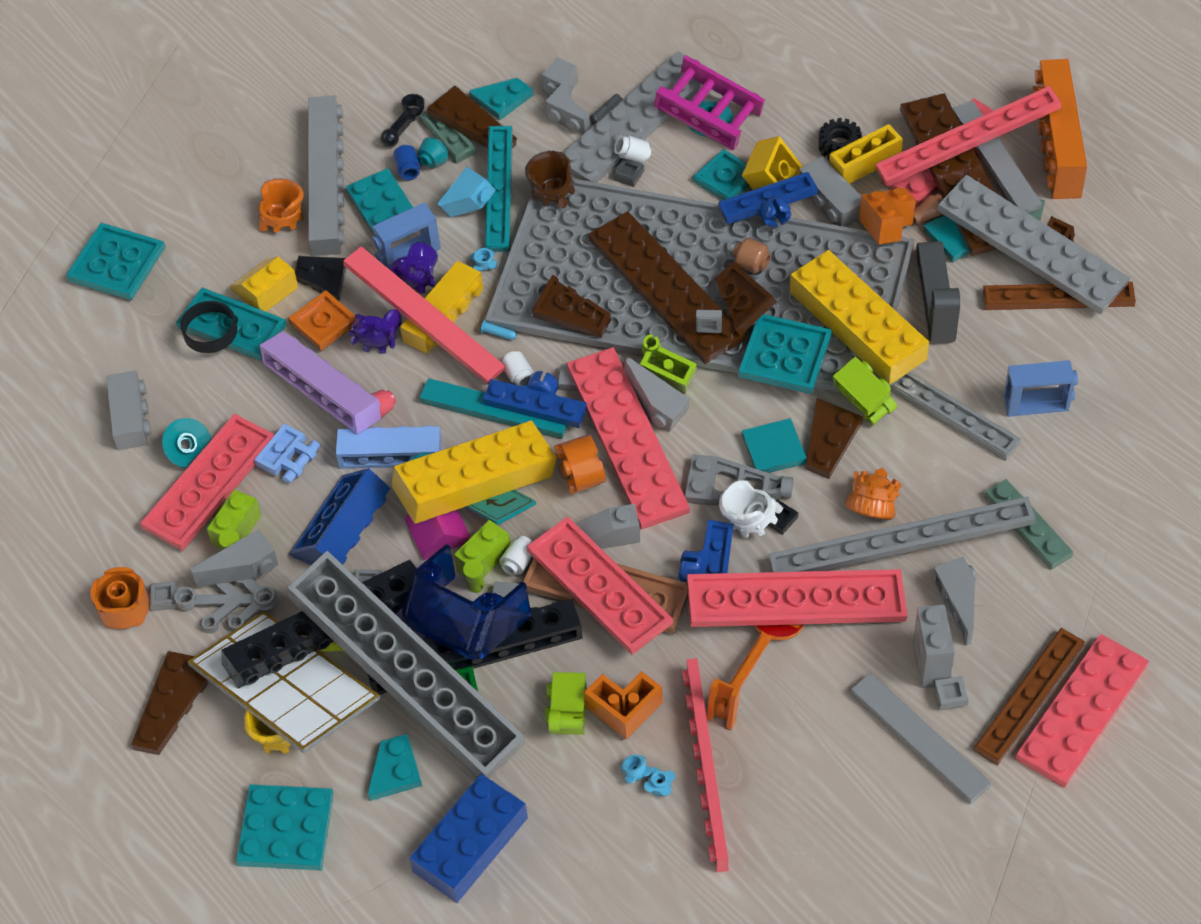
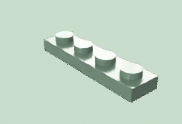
M1007 479L985 491V498L991 504L1023 498ZM1032 507L1036 518L1035 524L1015 528L1014 530L1052 570L1072 558L1073 551Z

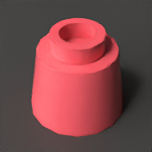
M379 390L370 394L376 396L380 402L381 418L393 410L396 400L390 391Z

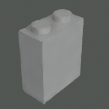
M945 605L917 607L913 643L922 688L934 687L935 680L951 678L955 652Z

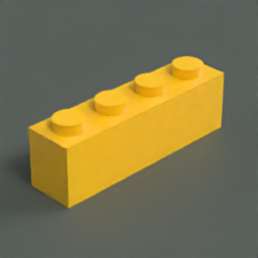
M456 261L424 299L455 324V320L460 314L467 311L471 301L481 294L483 290L481 272ZM407 319L401 325L403 342L415 349L428 354L433 347L438 345L410 320Z

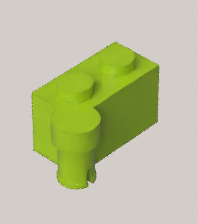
M653 334L647 335L641 347L644 357L640 365L676 390L686 394L697 372V364L661 347L657 336L654 338Z
M855 356L833 375V385L861 413L865 410L863 417L867 422L870 420V425L875 426L886 414H891L898 408L896 402L891 397L890 385L883 378L878 379L873 374L872 367L863 360L861 362Z
M234 489L207 528L212 546L223 550L249 535L262 516L257 498Z
M488 520L454 554L457 572L465 577L468 582V588L473 593L481 592V588H485L484 577L500 562V558L510 545L509 533L491 520Z
M553 672L552 682H547V699H551V706L545 708V723H549V732L551 734L584 735L586 712L584 691L587 689L586 673Z

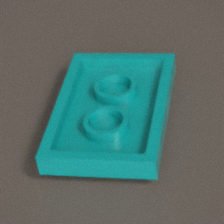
M388 168L345 186L348 196L373 235L374 225L413 208Z

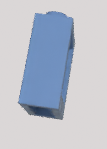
M425 202L373 226L375 236L372 237V240L378 251L375 253L376 259L388 269L398 258L407 256L410 246L416 242L429 244L436 251L441 249L436 217ZM420 230V236L391 248L390 243Z
M1070 360L1008 366L1003 395L1008 417L1069 411L1070 403L1075 399L1074 386L1078 384L1077 371L1072 370ZM1059 385L1056 388L1023 391V388Z

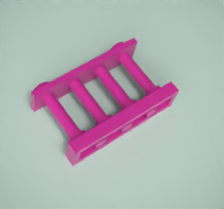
M685 55L681 66V73L683 75L671 90L663 86L657 90L654 106L734 151L738 146L741 130L738 128L751 112L758 116L762 114L765 99L704 66L698 60ZM692 78L703 84V86L692 100L688 101L680 97L679 94ZM710 90H713L723 97L711 112H707L698 106ZM730 101H733L743 108L733 121L728 124L718 117Z

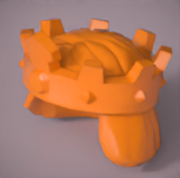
M276 178L264 182L261 186L262 200L258 207V217H260L259 230L268 231V225L273 227L274 232L279 233L282 227L289 226L291 230L296 229V222L298 220L303 221L304 219L301 211L304 193L300 185L284 178Z
M884 468L875 470L874 475H868L867 471H861L859 475L858 471H854V480L851 482L853 484L852 492L846 499L845 506L849 510L863 516L891 520L896 515L894 502L900 496L899 490L903 484L899 483L896 479L890 482L887 479L888 473Z

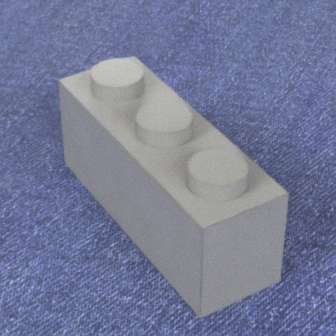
M823 157L799 169V175L806 172L810 173L818 189V194L811 196L814 204L827 214L832 223L847 227L858 221L861 195Z
M136 370L106 376L112 434L117 449L124 450L148 445L147 435L151 434L149 420H145V414H149L147 400L143 399L142 396L147 394L144 379L139 380Z

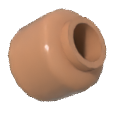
M746 238L742 243L738 242L733 250L735 264L752 274L764 271L771 259L768 246L752 238Z

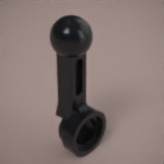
M409 94L402 98L403 113L389 129L384 130L381 134V142L384 146H396L400 135L416 120V116L423 112L425 101L422 96Z

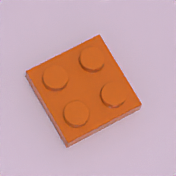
M325 290L288 319L290 325L322 351L352 329L351 324L355 321V315Z

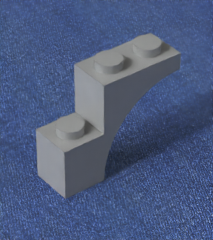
M557 57L542 74L543 91L551 95L545 101L547 118L570 128L572 131L584 134L590 129L589 113L582 110L571 97L572 90L578 83L577 66Z

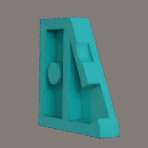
M519 78L509 79L469 91L472 100L499 120L534 96L533 89Z
M408 734L380 742L368 790L370 801L422 786Z

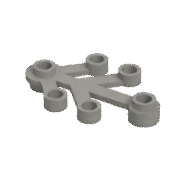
M252 579L235 581L238 587H245L251 594H241L229 582L210 585L213 588H219L224 594L196 595L190 587H181L174 594L177 607L184 611H189L195 606L223 605L213 614L207 615L202 619V627L209 634L215 633L219 628V622L239 606L249 605L239 615H233L229 618L228 625L231 631L245 624L259 611L268 612L273 610L279 602V597L273 588L269 586L260 587ZM209 622H214L212 626H206ZM235 622H241L240 625L233 626Z

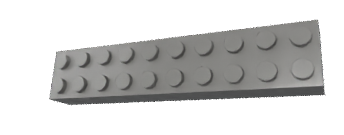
M328 551L287 587L289 599L476 777L483 774L490 779L523 746L525 736Z

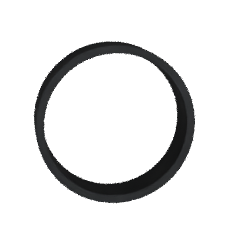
M204 301L195 304L185 312L181 319V331L185 343L192 350L200 353H214L225 349L233 342L237 335V323L233 311L226 304L218 301ZM219 312L227 315L232 320L229 331L215 341L199 342L191 339L186 334L190 322L204 313Z

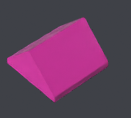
M458 510L435 516L417 524L413 522L409 514L404 518L423 561L460 547L471 538Z

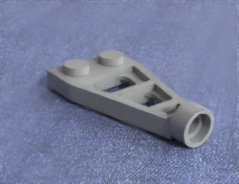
M692 455L685 493L688 503L719 505L720 496L724 491H718L714 486L716 475L721 472L733 475L738 480L752 478L762 481L764 483L762 490L771 498L792 497L793 477L776 476L721 457Z

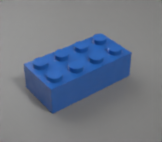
M480 774L409 857L413 873L458 903L528 819L526 803L483 774Z

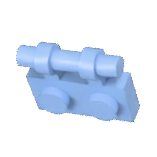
M283 424L254 459L255 465L275 476L282 469L287 471L282 479L290 484L294 478H299L303 473L302 469L307 462H311L316 457V451L320 448V444L315 440H312L308 446L303 444L306 441L305 434ZM295 453L300 454L295 462L290 460Z

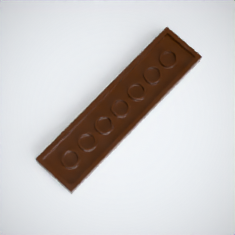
M945 93L903 103L900 106V112L917 145L961 126ZM973 148L928 168L943 199L966 175L995 192ZM956 223L971 256L997 250L988 242Z
M628 211L588 234L589 241L704 364L745 341V333L741 335L737 333L731 318ZM722 310V333L696 332V311Z

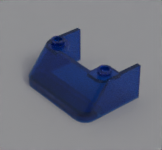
M445 544L416 569L402 610L403 620L408 627L469 659H481L531 616L526 583L521 582L505 597L487 592L471 601L445 588L456 578L451 549L449 545Z

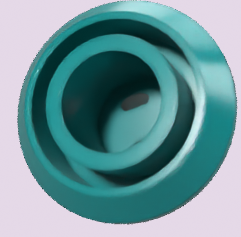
M426 137L423 139L418 150V160L424 167L435 168L448 161V150L437 138Z

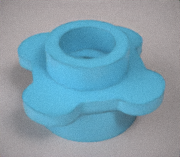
M487 248L476 250L471 255V260L474 261L473 268L480 272L482 270L495 269L497 262L493 259L494 252Z
M634 754L628 756L623 761L620 769L626 774L625 780L627 783H634L636 780L650 775L651 768L646 765L647 759L645 756Z
M652 767L649 779L644 784V789L656 796L670 795L671 783L675 780L674 772L670 770L665 772L657 767Z

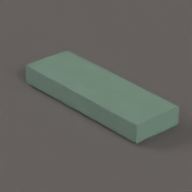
M427 112L420 115V121L434 138H437L445 145L448 154L456 164L476 154L475 146L465 135L431 117Z

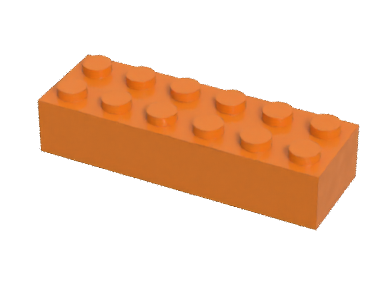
M1069 59L1040 60L1039 70H1035L1036 86L1032 87V93L1050 86L1061 102V109L1039 118L1040 121H1038V135H1042L1043 138L1040 144L1041 153H1045L1043 167L1044 171H1048L1046 177L1047 190H1051L1052 199L1081 198L1087 162Z

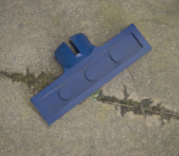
M806 172L718 202V205L727 225L759 215L766 225L776 228L778 225L774 219L778 218L781 225H784L790 219V203L818 194V189L810 173Z
M536 371L531 374L527 384L524 386L491 379L483 396L484 405L575 428H580L587 411L586 402L556 395L558 381L552 374L547 372L543 381H540L543 371Z
M714 520L707 521L703 550L699 552L685 550L681 555L678 573L680 581L687 582V574H723L728 572L733 523Z

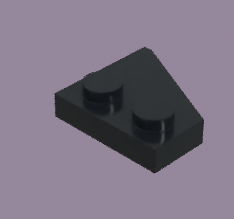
M298 256L295 269L297 282L309 285L320 293L326 290L340 301L346 267L344 266L346 258Z

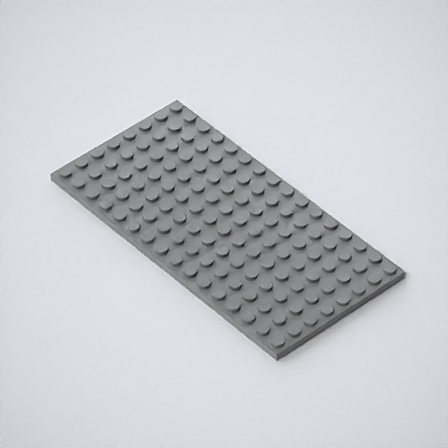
M573 179L575 192L574 194L568 193L565 196L568 199L566 208L557 207V200L550 201L549 206H545L539 198L534 201L531 193L485 322L517 332L606 349L614 347L617 351L642 355L641 347L644 338L647 335L653 334L654 338L658 337L661 347L696 363L697 366L738 374L756 322L744 332L745 341L704 364L589 241L588 234L628 211L730 318L727 305L722 298L715 278L732 262L735 263L733 250L738 242L742 243L746 238L755 239L768 246L771 253L770 262L767 268L759 273L752 274L748 271H743L768 291L777 301L764 314L823 328L827 327L790 293V279L793 272L827 250H830L895 311H898L915 239L901 237V241L878 245L870 233L865 230L792 217L784 225L780 224L778 218L774 219L778 225L776 228L766 225L759 215L727 225L718 204ZM552 274L566 287L570 286L575 289L576 294L584 299H590L611 314V321L602 338L533 317L532 310ZM833 333L815 388L841 393L833 385V375L855 356L861 362L862 360ZM873 371V374L878 379H880V377Z

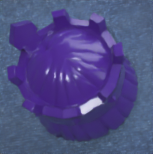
M416 242L410 246L408 255L394 261L390 265L389 270L412 289H418L420 294L425 293V287L428 285L429 287H434L435 285L433 274L438 260L437 251L430 247L429 244Z
M397 309L389 310L383 318L355 314V321L351 324L352 329L348 334L352 336L350 342L353 345L357 342L363 344V351L369 352L370 348H379V353L384 354L388 346L394 349L396 330L402 323L400 312Z

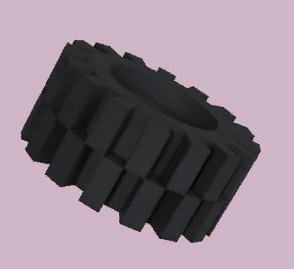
M837 118V122L834 119L829 120V124L825 122L823 127L820 128L819 151H822V156L825 157L827 155V159L830 160L831 153L862 138L861 128L859 126L856 127L854 121L850 124V119H845V122H842L841 118ZM834 138H845V139H847L848 141H847V142H843V143H838V142L833 141L832 139H834Z

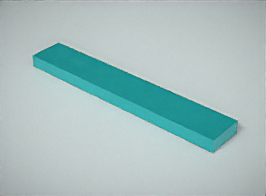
M489 126L487 181L496 191L486 202L485 248L493 252H510L512 126Z
M428 378L419 397L420 403L509 426H516L532 420L541 434L563 439L568 427L567 425L484 405L483 396L485 392Z

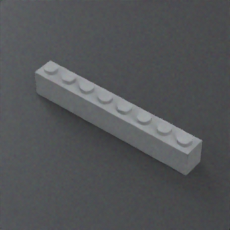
M336 95L308 97L309 244L312 256L341 254V244H345L344 229H341V225H345L344 212L340 211V207H344V195L340 193V189H344L343 175H340V171H344L343 157H340V153H344L343 140L339 139V136H343V124L339 122V119L343 118L342 104L338 105Z

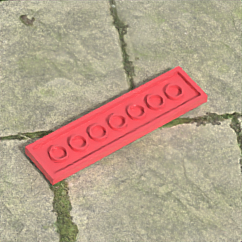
M614 347L567 362V369L582 402L587 403V413L629 504H635L641 530L690 513L689 504L632 384L624 372Z
M901 569L687 574L691 627L906 622L908 617Z

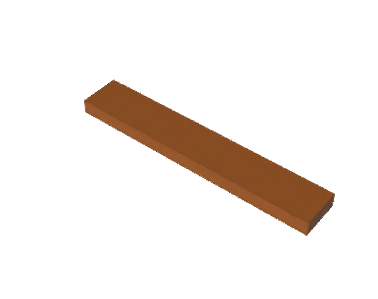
M1128 282L1108 307H1135L1136 299L1133 282ZM1053 284L983 285L985 310L1089 308Z
M1060 628L975 745L974 752L997 766L1083 648L1084 640Z

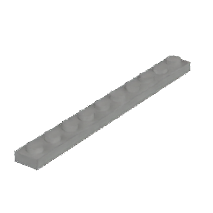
M1023 497L770 553L769 560L773 572L826 571L1033 525L1036 518L1029 498Z

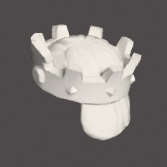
M739 479L734 481L721 494L719 508L722 515L734 524V530H739L742 537L748 538L749 533L755 532L759 536L764 535V528L770 522L776 524L778 520L775 512L779 514L783 510V507L774 498H771L763 490L754 489L747 480Z

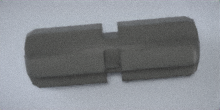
M619 94L612 96L590 116L593 124L595 125L608 115L610 110H613L623 101V98Z

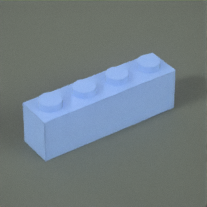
M440 426L367 428L359 434L347 428L338 429L336 457L339 469L393 468L396 465L408 462L417 454L435 453L442 450Z

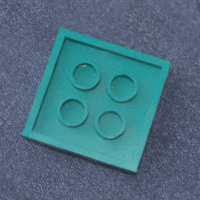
M100 223L66 274L69 282L132 301L166 248L165 243L155 238Z
M763 314L756 321L738 371V377L813 394L832 337V329Z
M250 784L236 859L237 865L244 867L322 871L334 797L333 789Z

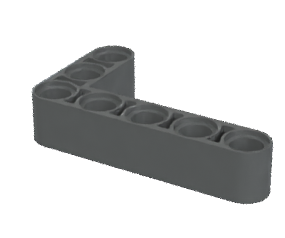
M919 242L916 246V254L929 342L956 341L960 313L959 288H950L943 242Z

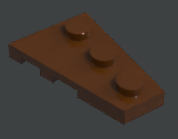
M734 262L715 278L722 298L727 305L728 313L734 322L735 330L739 335L743 334L777 302L768 291Z
M553 274L532 310L533 317L598 338H602L611 321V314L590 299H584L576 294L575 289L560 283L559 279Z
M817 398L806 470L830 479L862 425L863 416Z

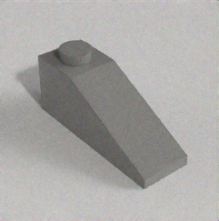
M628 357L625 362L624 372L628 376L642 407L657 427L664 428L670 432L687 413L690 399Z
M635 504L608 508L575 523L601 549L640 542V527Z
M258 529L192 567L190 572L194 583L198 587L257 578L262 574L269 573L279 564L274 549Z
M961 557L935 566L932 582L967 646L972 642L974 628L976 573L973 566H968L965 558Z

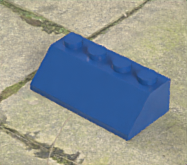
M370 468L342 475L289 555L312 565L328 551L343 565L347 560V553L359 542V535L363 529L371 524L373 514L385 503L387 499L385 496L391 488Z

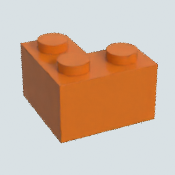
M906 188L862 194L858 220L878 245L901 241L903 226L913 224L916 199Z
M641 671L622 689L602 673L584 691L585 708L627 740L663 703L662 686Z

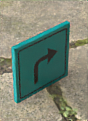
M512 490L466 506L465 508L499 525L536 505V501L516 490Z

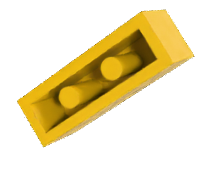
M888 124L831 153L829 164L851 184L877 171L876 163L901 153L903 138Z

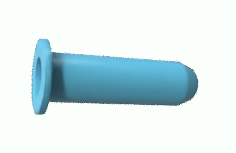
M485 320L480 331L481 334L486 332L508 340H515L517 335L513 330L487 323Z

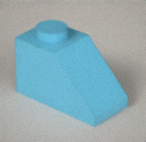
M466 167L437 205L448 216H458L481 209L496 190L484 177Z

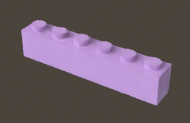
M282 331L260 345L262 360L265 366L356 434L361 433L381 420L380 402L376 396L370 395L358 383L352 382L343 372L337 371L328 361L322 360L310 348L307 349L299 343L295 337H291Z

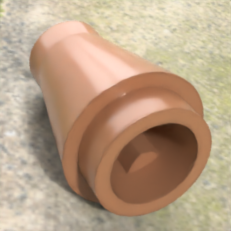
M931 194L914 210L913 222L918 225L921 222L943 216L944 214L937 211L938 205L943 200L940 194Z

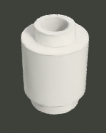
M629 135L619 136L616 140L614 151L620 158L639 164L649 159L651 148L648 141Z
M511 351L501 361L505 365V374L514 385H526L530 375L534 373L522 352Z
M518 536L517 539L512 540L500 558V564L504 572L509 575H521L533 558L527 551V546L533 542L531 539L525 536Z

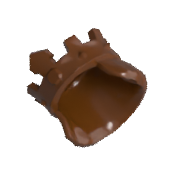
M549 150L538 153V155L536 154L529 160L525 167V176L530 182L532 199L534 201L539 198L542 200L543 205L549 206L550 201L557 200V207L566 208L568 199L565 196L568 193L574 194L575 192L573 187L574 181L571 177L572 173H570L571 164L567 155L562 152Z

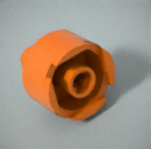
M591 435L581 436L554 445L558 460H562V463L558 464L560 474L563 479L568 478L566 483L571 495L606 482L603 464L598 459V450Z
M114 567L105 571V575L99 580L96 578L92 584L90 594L104 626L126 629L143 624L150 609V598L143 579L134 570L127 567Z

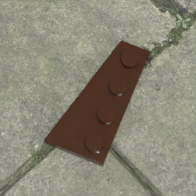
M456 85L428 106L427 114L486 148H488L489 126H502ZM514 135L512 148H514L517 143V138Z
M172 651L167 652L131 743L133 750L160 755L178 729V723L184 714L187 715L193 707L192 703L195 698L207 687L208 680L188 665V661L195 656Z

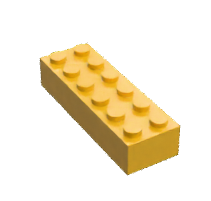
M830 250L822 253L791 274L790 293L828 329H832V333L862 361H866L873 371L889 385L927 360L929 341Z
M531 420L396 465L393 469L391 487L413 522L417 524L435 516H440L553 477L557 457Z

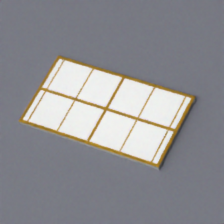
M261 612L188 661L190 667L303 754L380 700L379 694L319 650L308 654L301 661H294L284 666L276 673H269L259 678L254 684L237 688L222 666V649L279 622L266 612Z

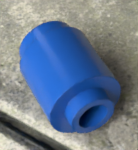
M401 145L393 152V158L398 174L404 180L417 178L421 167L416 149L411 145Z

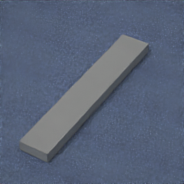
M974 101L953 107L961 125L983 116ZM998 137L974 147L1012 204L1027 213L1041 209V201Z
M911 372L890 385V391L1005 461L1020 445L1021 438Z
M872 673L868 674L851 688V694L967 802L971 804L990 788L991 782Z

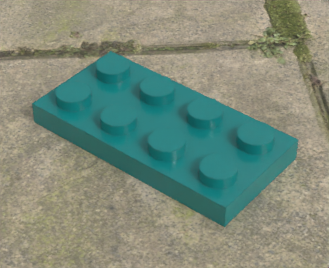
M201 287L176 322L178 329H181L183 315L195 304L204 301L224 303L233 311L237 323V335L227 348L262 361L260 345L282 332L287 326L286 319L203 287ZM219 312L204 313L190 322L186 332L209 341H215L229 331L232 320L227 315Z

